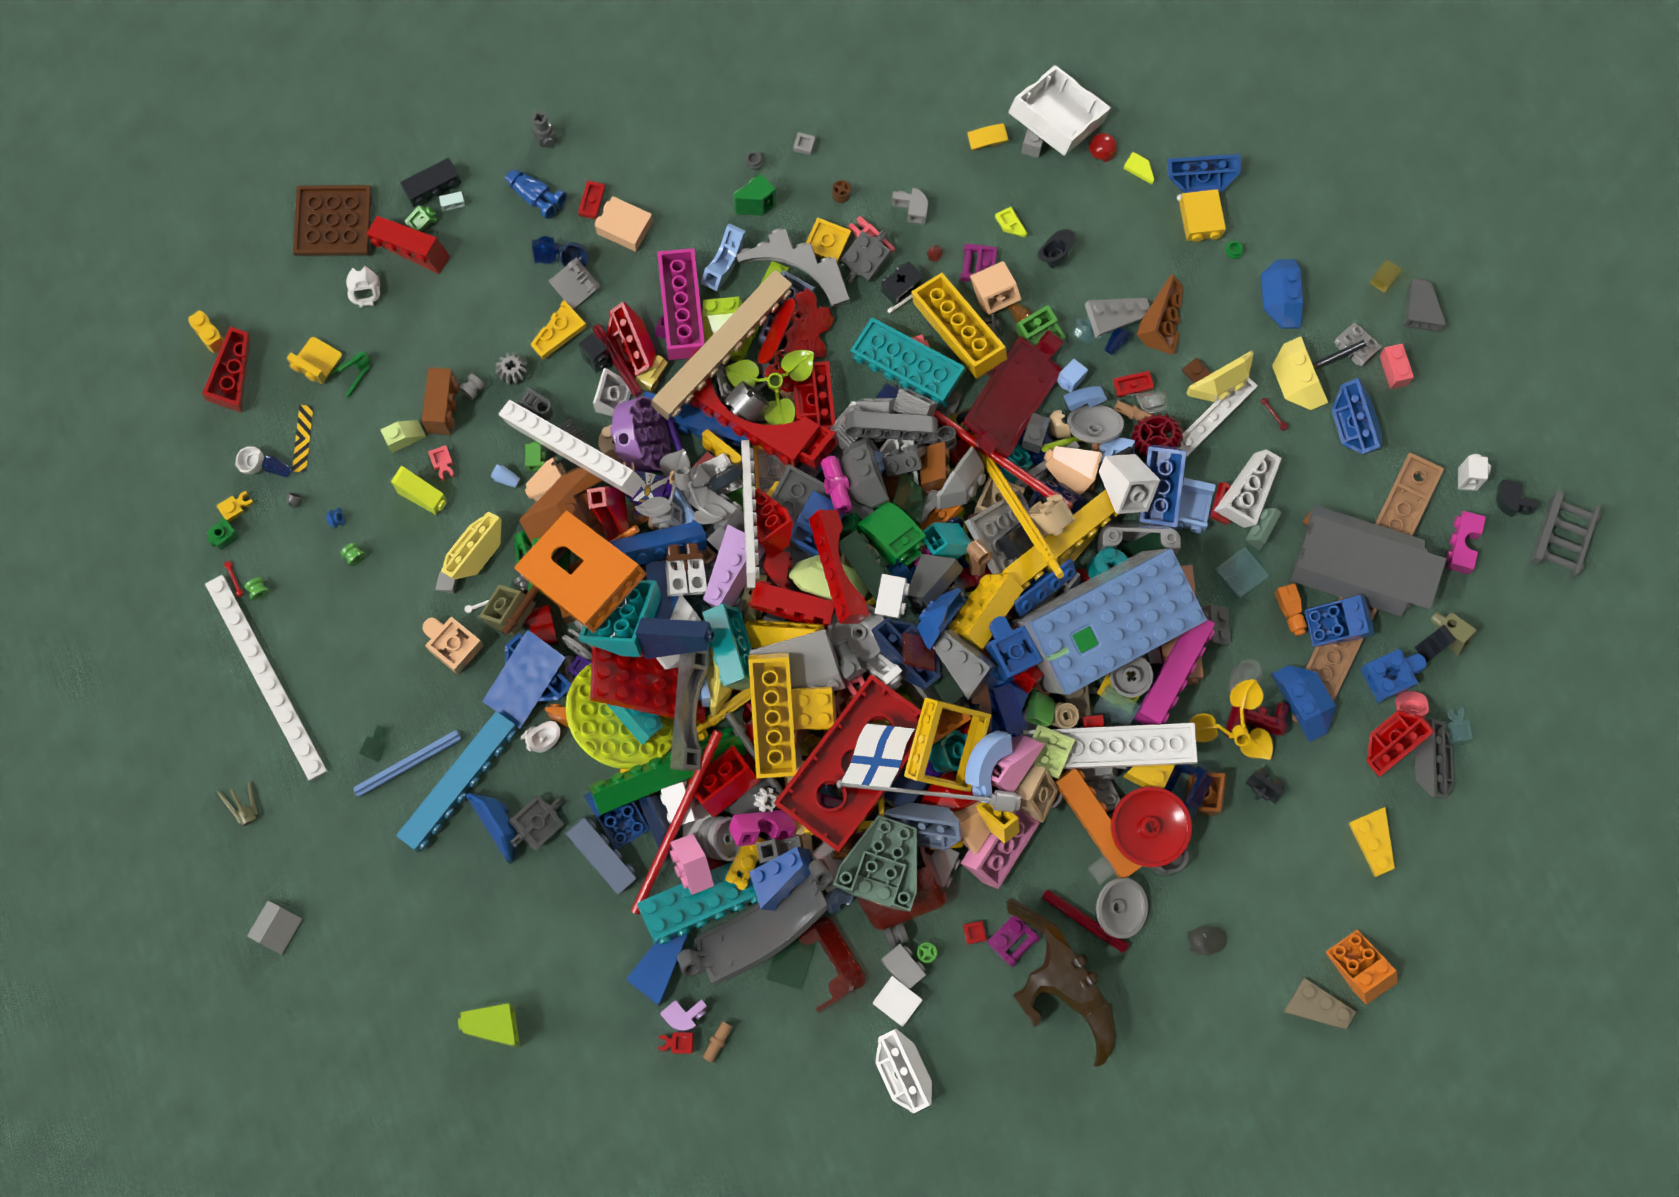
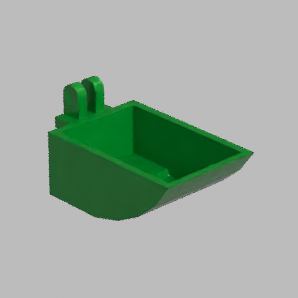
M886 502L857 524L894 567L900 562L904 563L907 567H911L913 562L916 563L919 557H921L922 553L919 550L925 545L926 535L896 505Z

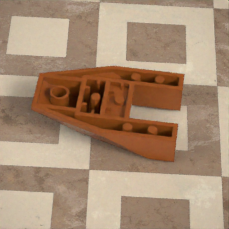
M613 449L603 453L621 463ZM580 466L560 476L519 519L531 543L533 538H541L566 510L606 539L598 518L592 509H589L587 489H590L589 487L602 481V479ZM631 502L626 505L629 529L649 520L648 516L636 515L635 506L638 505L637 503Z

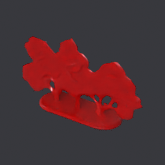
M808 288L804 292L796 293V302L791 298L786 300L775 315L758 355V362L760 364L768 363L774 357V364L769 365L765 370L767 378L772 373H779L780 375L786 373L778 362L780 359L778 355L784 358L781 354L782 351L786 352L785 355L797 350L812 351L814 353L813 360L816 357H826L825 343L822 342L819 334L829 330L834 318L829 307L817 308L816 294ZM791 320L793 322V325L788 329V331H786ZM783 336H785L787 339L786 347L778 350ZM790 375L784 377L782 386L778 390H783L787 393L792 392L795 381L790 378Z

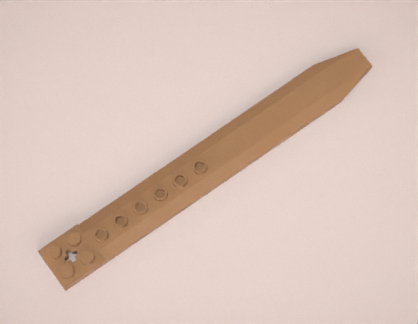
M1409 452L1375 524L1412 536L1444 468ZM1421 474L1423 481H1416L1414 475ZM1368 606L1371 620H1373L1377 609ZM1364 638L1315 647L1305 669L1318 673L1333 701ZM1292 714L1291 721L1299 724L1295 716Z

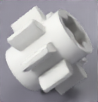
M770 787L766 791L760 788V791L754 794L756 800L754 805L759 807V810L765 812L766 808L772 812L775 807L774 802L779 795L773 793V789Z

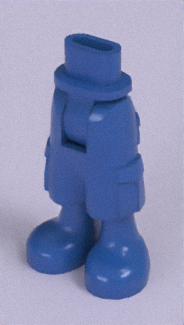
M512 169L505 176L509 186L529 205L539 207L542 217L546 219L554 217L556 209L560 210L566 202L567 193L565 191L559 190L555 194L550 193L549 186L540 180L523 174L521 171L517 172Z

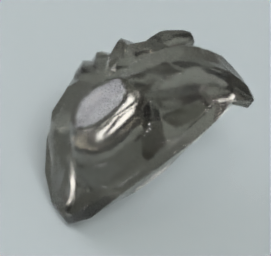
M1202 926L1192 932L1188 931V939L1193 947L1189 950L1199 955L1210 956L1218 953L1227 944V934L1218 927Z

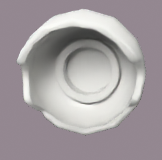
M254 446L245 447L237 454L235 465L240 472L253 475L259 472L264 465L263 453Z

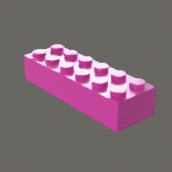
M690 248L659 251L657 253L668 360L690 358L696 350H699L705 344L695 250Z
M1207 619V621L1178 636L1133 720L1142 725L1165 724L1170 715L1167 711H1170L1179 699L1176 695L1183 691L1188 682L1185 678H1188L1197 666L1195 661L1197 662L1199 657L1201 658L1206 649L1203 645H1206L1215 633V630H1213L1215 623Z

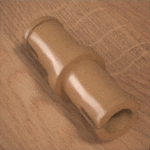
M1117 400L1114 407L1115 411L1128 416L1130 420L1133 418L1138 421H1144V416L1151 417V413L1138 409L1136 405L1131 406L1120 400Z
M721 1021L714 1037L711 1036V1042L704 1055H702L704 1059L714 1063L721 1047L724 1048L725 1046L724 1042L731 1029H733L732 1026Z

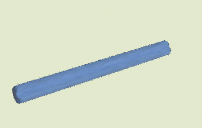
M457 731L449 733L353 788L355 794L361 797L461 740Z

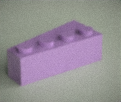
M727 525L703 599L712 607L720 604L733 607L747 583L745 533L730 525ZM758 540V551H755V553L759 554L760 561L766 549Z

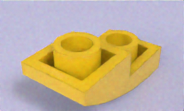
M1004 123L967 132L973 151L1009 141Z

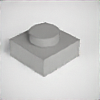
M798 132L793 151L811 156L816 137Z

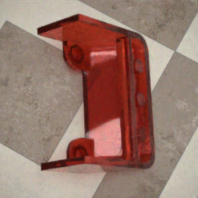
M923 846L919 848L926 867L917 871V893L910 912L891 909L857 897L861 908L874 928L878 930L891 928L897 924L942 908L946 904L947 895L929 848Z
M819 918L798 937V940L804 945H811L819 941L838 973V976L830 981L828 987L833 998L816 1008L817 1015L864 986L866 981L865 974L830 918Z

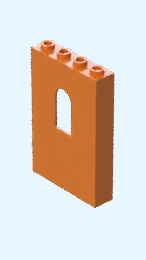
M567 510L514 567L523 578L592 633L600 627L647 575L635 561ZM567 547L584 560L572 575L553 562L552 555L557 548Z

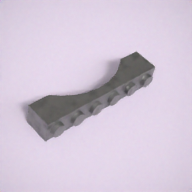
M709 650L680 654L670 769L683 771L700 770L701 747L697 736L696 710L700 689L708 671Z

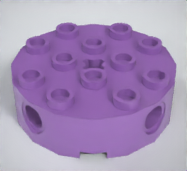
M641 396L616 405L610 433L614 437L615 453L625 462L626 467L630 468L633 462L634 468L637 471L646 473L661 471V459L671 451L669 431L663 416L651 407L652 400Z

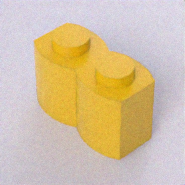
M199 310L188 317L191 327L201 338L208 350L214 354L220 351L224 339L207 315Z

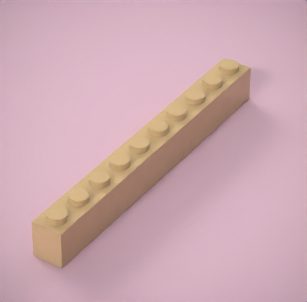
M774 270L652 399L651 407L667 420L672 416L675 418L682 410L680 407L684 403L688 404L693 399L695 391L702 390L706 385L705 381L709 377L713 378L719 370L718 367L721 364L725 365L731 358L730 354L733 351L737 352L742 347V342L745 338H751L756 331L754 329L758 325L762 326L768 318L766 316L778 309L780 306L778 303L782 299L785 301L791 295L792 283L778 271Z

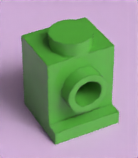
M531 442L530 444H525V466L528 472H537L544 465V461H546V450L542 449V444L539 442Z

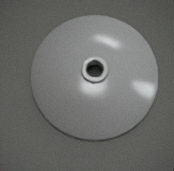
M1089 405L1081 406L1073 410L1067 419L1072 435L1079 440L1094 444L1114 440L1122 433L1124 428L1122 416L1114 409L1102 405H1095L1092 408Z
M868 604L866 605L869 616L860 624H839L835 613L828 627V637L832 645L847 639V644L853 653L856 652L864 662L874 658L881 652L871 630L884 620L883 616L876 615L875 608ZM857 630H862L863 634L861 637L856 636Z
M1117 878L1107 883L1101 890L1097 900L1096 913L1102 929L1108 935L1122 939L1135 935L1142 928L1147 918L1148 901L1143 888L1137 882L1128 878Z

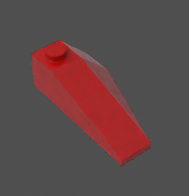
M758 488L755 490V498H752L756 499V511L753 512H756L757 523L753 524V526H757V537L760 544L774 557L789 546L794 522L790 512Z

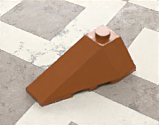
M1174 274L1170 275L1141 320L1137 336L1147 347L1171 355L1175 354L1179 341L1177 324H1180L1181 318L1178 317V308L1182 306L1183 285Z

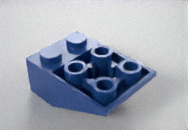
M814 490L793 525L790 544L811 556L819 555L809 524V518L818 509L834 510L832 500ZM839 514L840 519L843 518L844 514Z
M1361 595L1305 610L1313 647L1353 641L1375 635L1367 599Z
M589 792L584 795L614 848L619 849L650 830L634 801L600 815L595 807L591 793Z

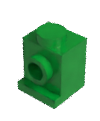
M224 517L206 532L209 536L206 538L213 548L217 545L220 550L240 537Z

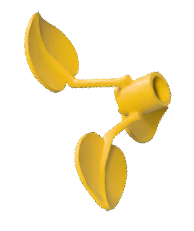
M1256 680L1242 681L1230 693L1231 704L1235 707H1240L1241 725L1235 726L1230 733L1221 725L1215 724V719L1212 715L1206 713L1198 714L1189 721V723L1195 724L1196 742L1214 740L1218 736L1216 729L1218 728L1226 733L1230 739L1234 738L1236 745L1240 746V750L1244 755L1251 758L1271 759L1273 744L1270 734L1262 728H1255L1249 734L1244 722V708L1248 710L1255 709L1263 701V691Z

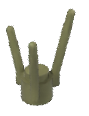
M251 782L247 783L251 809L249 806L243 807L235 791L231 790V794L239 808L238 813L220 791L217 792L221 800L235 816L238 824L241 823L242 826L255 822L257 820L256 816L259 814L256 809Z

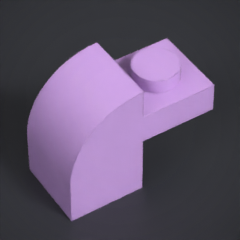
M675 1000L660 1014L673 1029L687 1032L697 1027L692 1020L702 1018L707 1013L705 1009L708 1007L700 1000L690 1010L685 1012Z

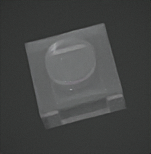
M1105 856L1088 867V870L1099 885L1116 873Z

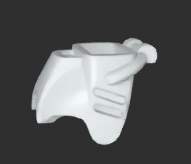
M366 266L361 271H356L352 268L346 280L348 298L354 304H358L360 308L368 305L374 306V302L380 296L379 275H376ZM372 289V297L358 299L355 296L354 291Z

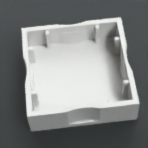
M1055 65L1043 74L1035 84L1030 85L1015 97L1008 113L1065 156L1104 123L1111 107L1081 87L1072 77Z

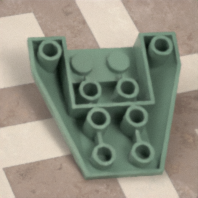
M878 815L840 864L833 886L867 901L891 909L910 912L917 893V828Z

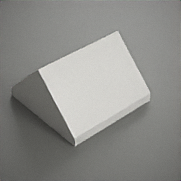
M606 368L603 369L593 404L595 412L613 416L614 408L617 404L629 401L631 391L622 377Z

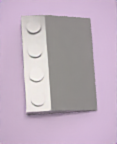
M825 629L750 650V655L789 653L791 692L795 688L832 686V692L845 688V677L839 669L838 656Z

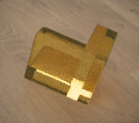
M1385 260L1370 283L1385 293L1402 269Z

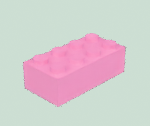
M1014 810L1012 812L1019 818V833L1004 844L990 832L979 852L974 855L969 850L961 862L982 883L999 889L1039 825L1036 819L1021 810Z

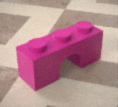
M1463 511L1459 516L1455 517L1453 527H1456L1455 532L1452 533L1449 544H1452L1451 550L1446 554L1447 569L1468 575L1474 570L1478 552L1466 546L1465 538L1477 540L1482 535L1485 516Z
M775 810L772 812L734 815L729 830L737 846L755 845L760 832L767 833L771 839L784 840L792 838L796 825L793 819L782 810Z

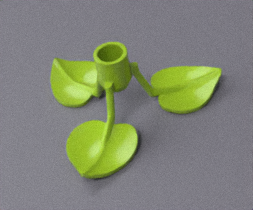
M797 350L788 353L781 362V367L786 373L781 375L779 373H772L768 378L758 379L759 369L750 360H740L726 366V374L734 387L741 381H745L754 388L755 382L766 381L768 387L775 390L776 401L768 402L770 406L764 412L766 421L770 425L791 423L795 416V406L788 398L780 400L778 389L782 386L783 378L788 375L794 381L806 380L812 373L814 353L808 350Z

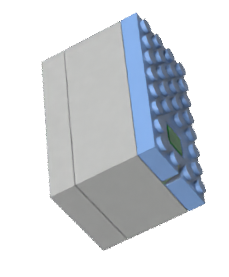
M1171 548L1142 551L1008 623L1012 630L1025 625L1043 659L1041 663L1035 666L1044 674L1039 682L1043 692L1069 695L1207 621Z

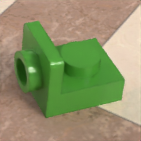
M418 206L406 218L405 222L410 228L422 232L431 222L436 223L438 219L434 216L435 212L430 207Z

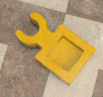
M246 491L240 493L238 499L231 496L216 505L227 522L243 514V507H250L254 504L252 499L244 501V498L249 496Z

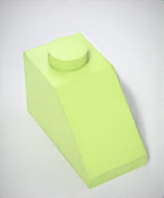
M418 420L398 421L381 429L383 437L392 453L426 438Z

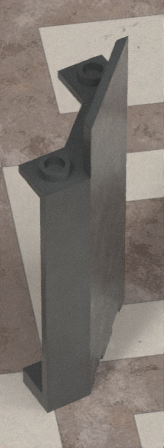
M1314 505L1308 519L1305 535L1300 544L1297 560L1292 569L1290 581L1345 599L1361 595L1367 599L1369 607L1402 617L1404 610L1408 611L1411 603L1431 610L1447 558L1427 552L1425 540Z

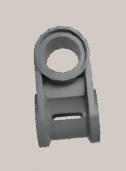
M527 387L525 389L526 393L516 403L542 419L549 420L553 416L550 401ZM542 407H548L546 411H540Z

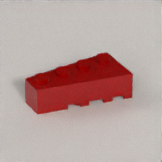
M376 216L366 233L374 246L383 247L437 274L441 273L450 258V255L437 237L380 216Z
M229 327L202 392L205 401L240 413L242 411L251 341L248 332Z
M763 580L755 583L748 603V607L798 623L822 624L824 628L830 625L834 610V604L831 600L811 596L803 592L791 591L783 586H772L770 582Z

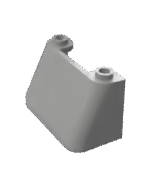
M1110 521L1104 527L1100 525L1098 529L1097 554L1108 547L1117 549V545L1122 540L1127 542L1154 543V550L1172 548L1175 556L1180 550V535L1171 526L1134 521Z

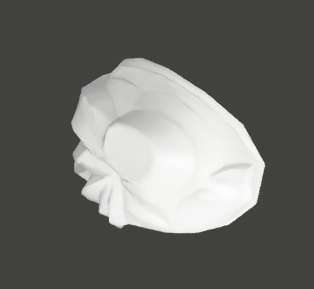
M547 721L537 727L531 726L521 736V739H525L526 749L529 752H545L557 743L560 737V727L554 721Z

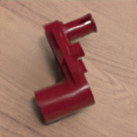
M1277 703L1274 717L1268 716V709L1264 707H1258V711L1244 708L1245 725L1252 728H1262L1268 733L1277 736H1284L1288 727L1285 719L1290 706L1285 704V707H1283L1284 703ZM1231 707L1225 727L1230 733L1235 726L1241 725L1240 707Z

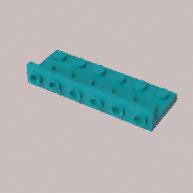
M871 317L850 349L855 362L861 365L863 363L868 365V368L875 373L878 371L883 373V376L890 381H898L899 385L903 388H911L914 392L937 402V406H947V398L966 371L965 366Z
M732 861L710 871L714 883L713 887L691 895L688 888L684 889L683 885L679 884L638 902L637 907L654 945L658 943L660 945L666 944L671 941V937L676 935L679 937L684 936L690 932L689 929L702 928L708 924L709 920L714 918L715 920H720L727 916L726 913L732 910L738 912L744 909V905L750 902L752 904L758 903L751 876L744 890L737 888V885L727 882L725 878L733 863ZM737 872V876L741 877L742 874Z

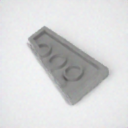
M1147 298L1090 300L1085 303L1095 337L1112 332L1117 328L1125 327L1130 323L1133 324L1141 321L1150 308Z

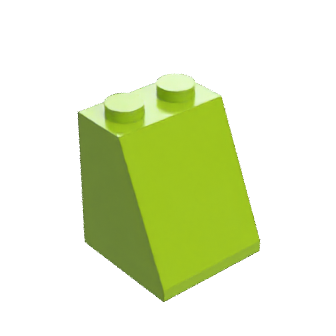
M510 1003L460 1012L461 1017L458 1018L459 1030H462L464 1034L515 1048L520 1047L515 1007Z

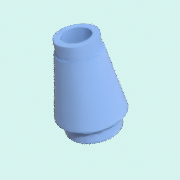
M497 464L491 474V478L495 482L516 488L520 481V477L504 465Z

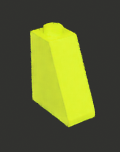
M401 466L391 480L398 494L437 515L439 511L444 509L446 505L444 494L405 467Z

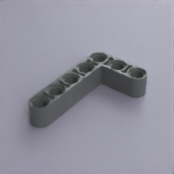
M851 411L845 415V433L852 437L915 441L918 447L924 445L927 447L937 443L938 420L932 416Z

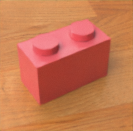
M1403 343L1385 347L1379 356L1390 389L1408 386L1414 376Z

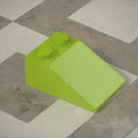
M739 296L703 300L704 343L743 304ZM743 345L737 352L733 351L730 354L731 358L743 356Z

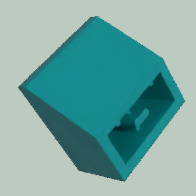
M934 522L923 530L926 535L925 544L933 556L957 560L967 553L966 548L971 543V540L959 523Z

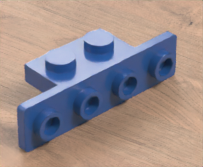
M1069 559L1060 566L1064 572L1062 578H1057L1054 572L1044 571V574L1038 580H1032L1030 582L1031 585L1014 601L1017 615L1022 617L1076 575L1074 561Z

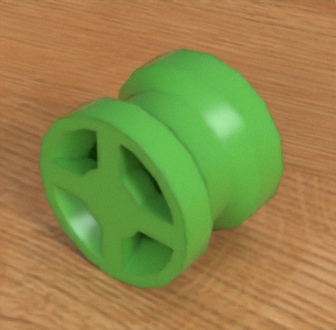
M356 542L345 546L340 553L343 558H347V563L350 566L358 564L365 557V553L358 549Z
M262 577L254 578L245 584L246 590L251 593L250 598L252 600H259L269 593L268 588L264 586Z
M922 943L917 950V959L923 964L932 963L937 956L936 947L931 943Z

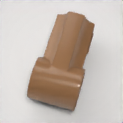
M976 539L967 546L966 552L970 555L969 572L972 575L981 576L985 573L986 562L989 561L992 553L979 539Z

